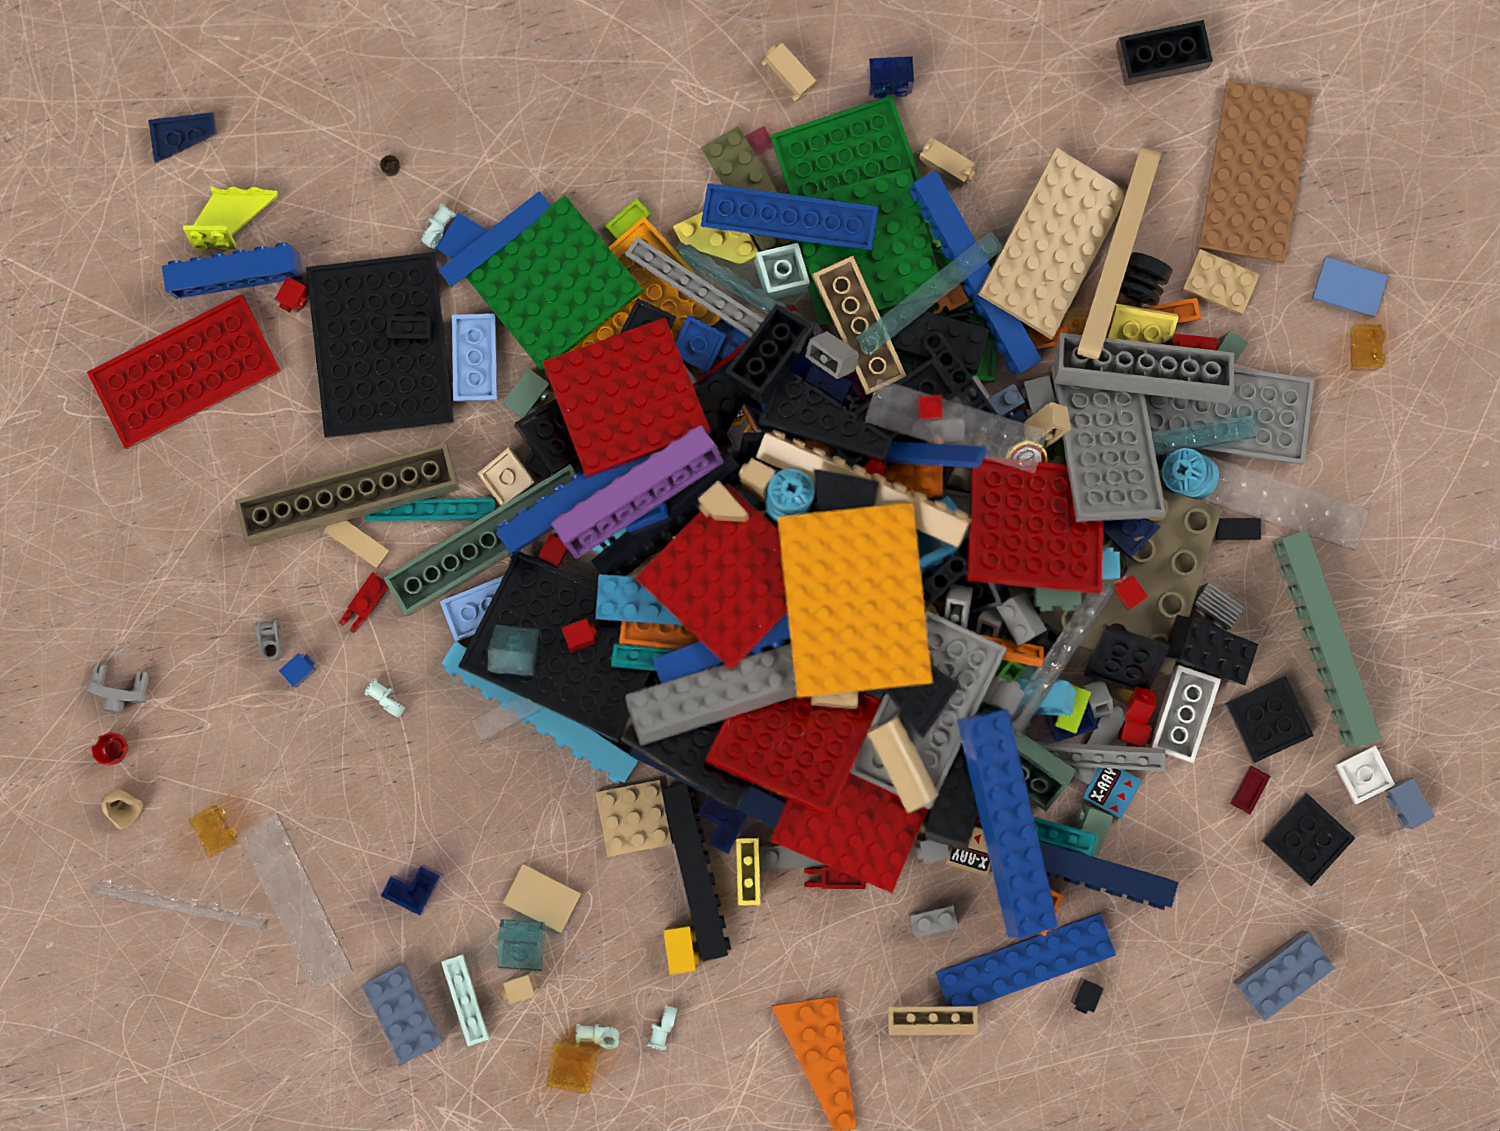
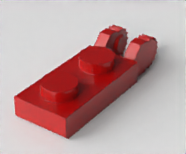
M372 572L347 607L348 610L341 617L339 623L345 625L351 615L356 613L359 615V618L352 624L350 629L351 632L355 633L364 620L368 619L389 589L385 580Z
M804 868V873L822 874V882L807 881L804 882V887L866 889V882L834 868Z

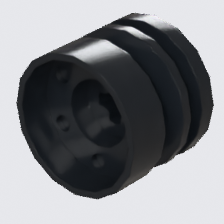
M1132 252L1126 268L1130 273H1125L1119 292L1136 302L1152 306L1158 305L1160 301L1159 296L1164 292L1159 285H1166L1173 270L1168 264L1155 257Z

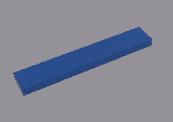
M539 191L442 266L438 272L450 287H453L535 223L551 205Z
M892 442L886 462L883 463L979 468L988 450L985 446Z

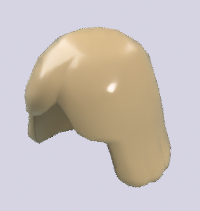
M115 789L106 794L101 806L105 816L113 822L116 828L121 830L131 826L136 821L142 811L143 803L129 793ZM123 802L127 803L123 810L118 809Z

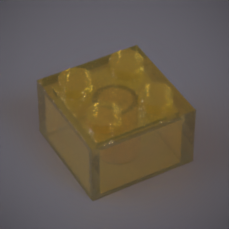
M556 1039L553 1045L546 1087L590 1095L599 1046Z

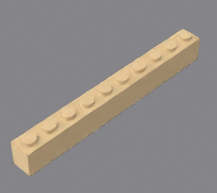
M773 430L765 433L756 458L783 470H799L808 475L814 484L813 468L880 481L875 507L913 503L916 529L956 547L962 544L972 519L967 517V513L960 510H955L954 512L948 509L947 505L943 502L927 500V496L920 492L911 493L902 484L886 482V478L879 474H868L865 468L858 465H853L852 467L846 464V460L838 456H833L832 458L825 455L826 452L817 447L809 448L805 446L806 443L796 438L791 440L785 437L786 434L781 431Z

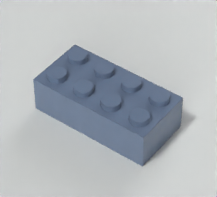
M1302 930L1233 983L1257 1016L1266 1021L1333 971L1335 967L1310 933Z
M405 962L361 985L401 1065L444 1042Z

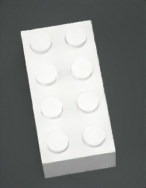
M1180 665L1174 666L1153 730V739L1148 748L1166 749V755L1188 763H1194L1221 679Z

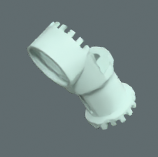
M440 203L438 211L432 218L428 219L431 226L426 229L425 235H422V242L432 249L435 248L443 237L445 225L456 214Z
M373 678L371 683H369L370 687L367 686L364 695L372 696L380 702L379 704L383 706V709L399 718L405 707L389 698L393 692L392 688L387 689L379 684L376 678Z
M665 1006L661 1025L652 1024L651 1026L653 1032L650 1042H647L648 1047L654 1049L659 1047V1050H666L667 1034L673 1028L677 1008Z
M576 1024V1033H578L576 1034V1043L581 1041L594 1042L595 1044H600L605 1049L616 1048L619 1044V1031H616V1028L599 1027V1024H595V1026ZM605 1037H612L613 1040L605 1039Z

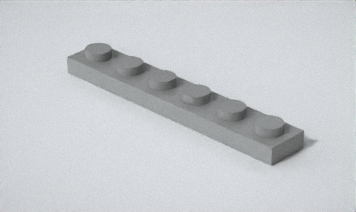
M1034 741L1069 766L1165 772L1166 749Z

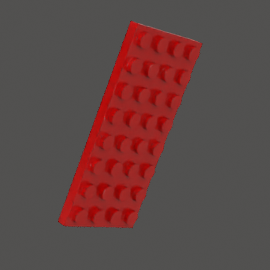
M240 294L93 368L87 374L124 448L129 449L281 372V369L244 295Z

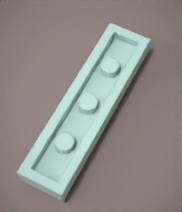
M464 955L442 961L441 963L467 1046L489 1040V1034Z

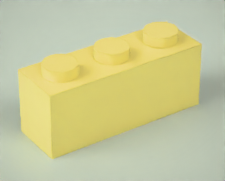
M737 837L738 906L761 905L759 837Z

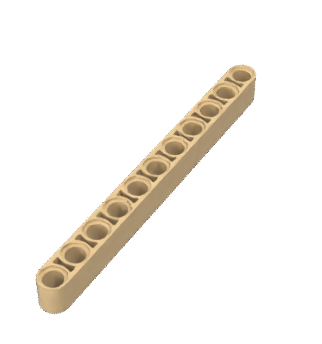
M1140 147L1079 344L1078 355L1094 360L1099 359L1161 157L1160 152Z

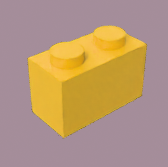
M691 925L665 928L664 937L670 975L696 971V965H700L699 953L694 952L693 943H697L695 930H691Z

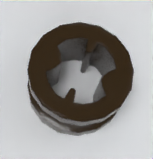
M387 155L382 158L380 167L385 175L394 176L400 171V163L395 156ZM394 161L396 163L393 170L390 168L385 169L387 167L386 162L392 163Z

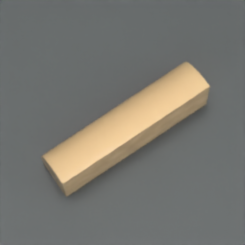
M899 714L867 730L908 813L926 805L938 796L939 793Z

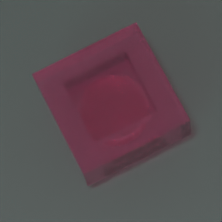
M765 126L745 135L756 156L773 148L771 138Z

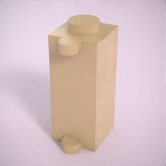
M783 43L778 47L774 45L767 51L766 59L761 64L764 67L769 65L795 94L792 98L795 102L801 100L816 87L814 77Z
M932 137L919 156V161L960 186H963L966 181L970 183L976 173L973 170L974 162Z

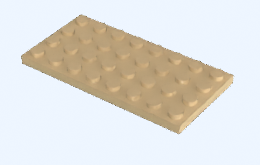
M1055 148L977 295L1048 338H1053L1114 222L1127 191L1059 148Z

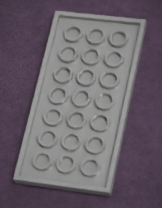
M1053 363V364H1052V367H1051V369H1052V375H1053V381H1054V373H1055V363ZM1054 384L1057 404L1067 407L1071 430L1063 435L1076 521L1164 517L1166 510L1145 395Z
M1234 367V391L1228 404L1144 394L1153 443L1303 465L1305 462L1314 379Z
M925 610L930 664L959 682L960 685L923 740L887 693H885L870 728L899 714L929 776L939 792L962 743L957 719L976 714L1007 648ZM867 733L850 773L898 794ZM935 799L924 805V807L930 809Z

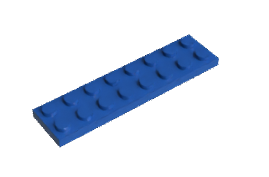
M708 183L701 227L872 251L879 208L876 206Z
M1098 913L1048 931L1046 936L1040 934L935 973L948 1007H975L1113 957L1116 953L1102 915Z

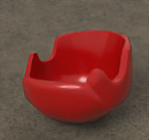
M113 732L99 736L97 743L91 748L93 758L99 764L108 766L119 764L128 752L126 739L121 734Z

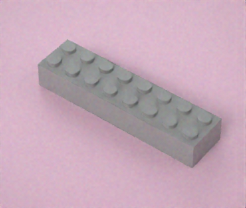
M1060 333L1056 344L1054 384L1227 404L1234 391V353L1105 338L1099 359L1094 360L1077 354L1082 335Z
M789 644L744 658L733 670L726 665H722L626 695L627 708L640 745L797 696L792 645Z

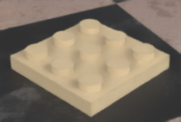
M660 780L595 792L607 857L672 845Z

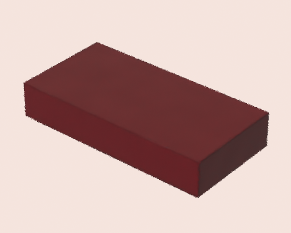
M1250 766L1230 804L1251 815L1271 776Z

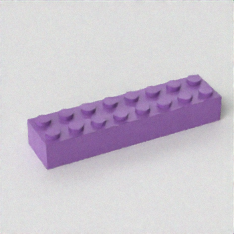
M702 426L693 428L681 439L671 442L661 452L651 455L649 460L641 465L634 466L626 475L614 479L612 484L606 488L596 491L586 501L576 504L574 509L559 515L551 524L565 546L577 559L724 463Z

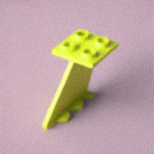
M211 187L213 195L194 225H183V230L193 248L199 250L207 248H217L220 250L236 248L232 235L278 197V191L263 190L258 187H251L247 190L236 187L221 190Z

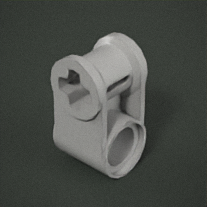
M275 618L271 622L261 624L256 622L255 632L261 656L272 662L280 660L283 657L284 649L279 620ZM274 645L276 647V654L269 657L267 650L270 646Z

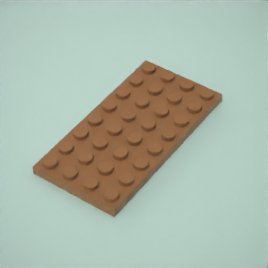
M1230 80L1226 82L1198 249L1282 264L1285 262L1313 95Z

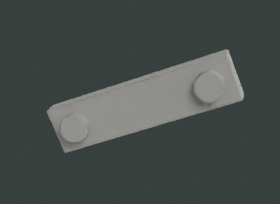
M1112 698L1114 712L1099 718L1086 744L1111 745L1125 721L1126 705ZM1073 766V769H1075L1073 777L1090 785L1098 768Z
M760 846V869L829 867L782 846Z

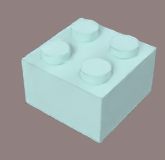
M798 243L756 253L754 262L766 301L808 291L810 282Z

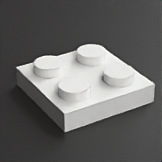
M1371 746L1335 764L1354 804H1358L1395 786L1376 746Z

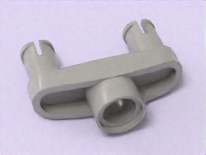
M94 663L91 682H88L86 691L105 699L103 710L122 714L125 703L146 702L148 696L146 690L150 673L137 671L133 690L125 691L105 687L104 681L108 666Z

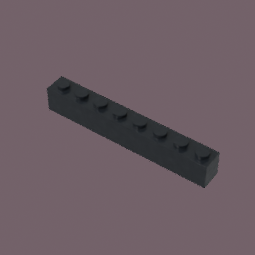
M725 449L720 453L724 463L666 500L669 518L630 533L626 531L593 558L591 562L601 575H628L689 524L701 511L699 509L701 504L698 498L718 481L723 487L728 483L732 487L740 484L741 475L739 473L742 467Z
M681 784L661 789L702 962L728 956V950L732 948L729 936L724 937L723 933L726 923L724 915L719 916L717 908L721 906L719 894H714L712 886L716 885L714 874L708 871L707 864H710L711 861L708 851H704L702 843L706 841L703 829L699 830L697 821L701 820L698 808H693L692 800L695 799L693 787Z

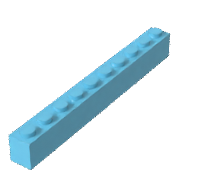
M455 641L441 664L446 666L444 670L454 677L456 674L464 678L462 682L472 689L474 686L482 690L481 695L489 700L495 698L500 702L498 706L507 712H510L512 709L518 713L517 718L522 722L528 724L530 721L535 724L536 731L544 736L547 733L555 738L553 742L562 748L567 745L573 749L571 753L582 760L585 757L590 760L591 767L599 772L602 769L609 773L608 778L617 784L620 781L623 783L627 781L639 760L629 756V753L597 732L460 669L458 665L467 647Z

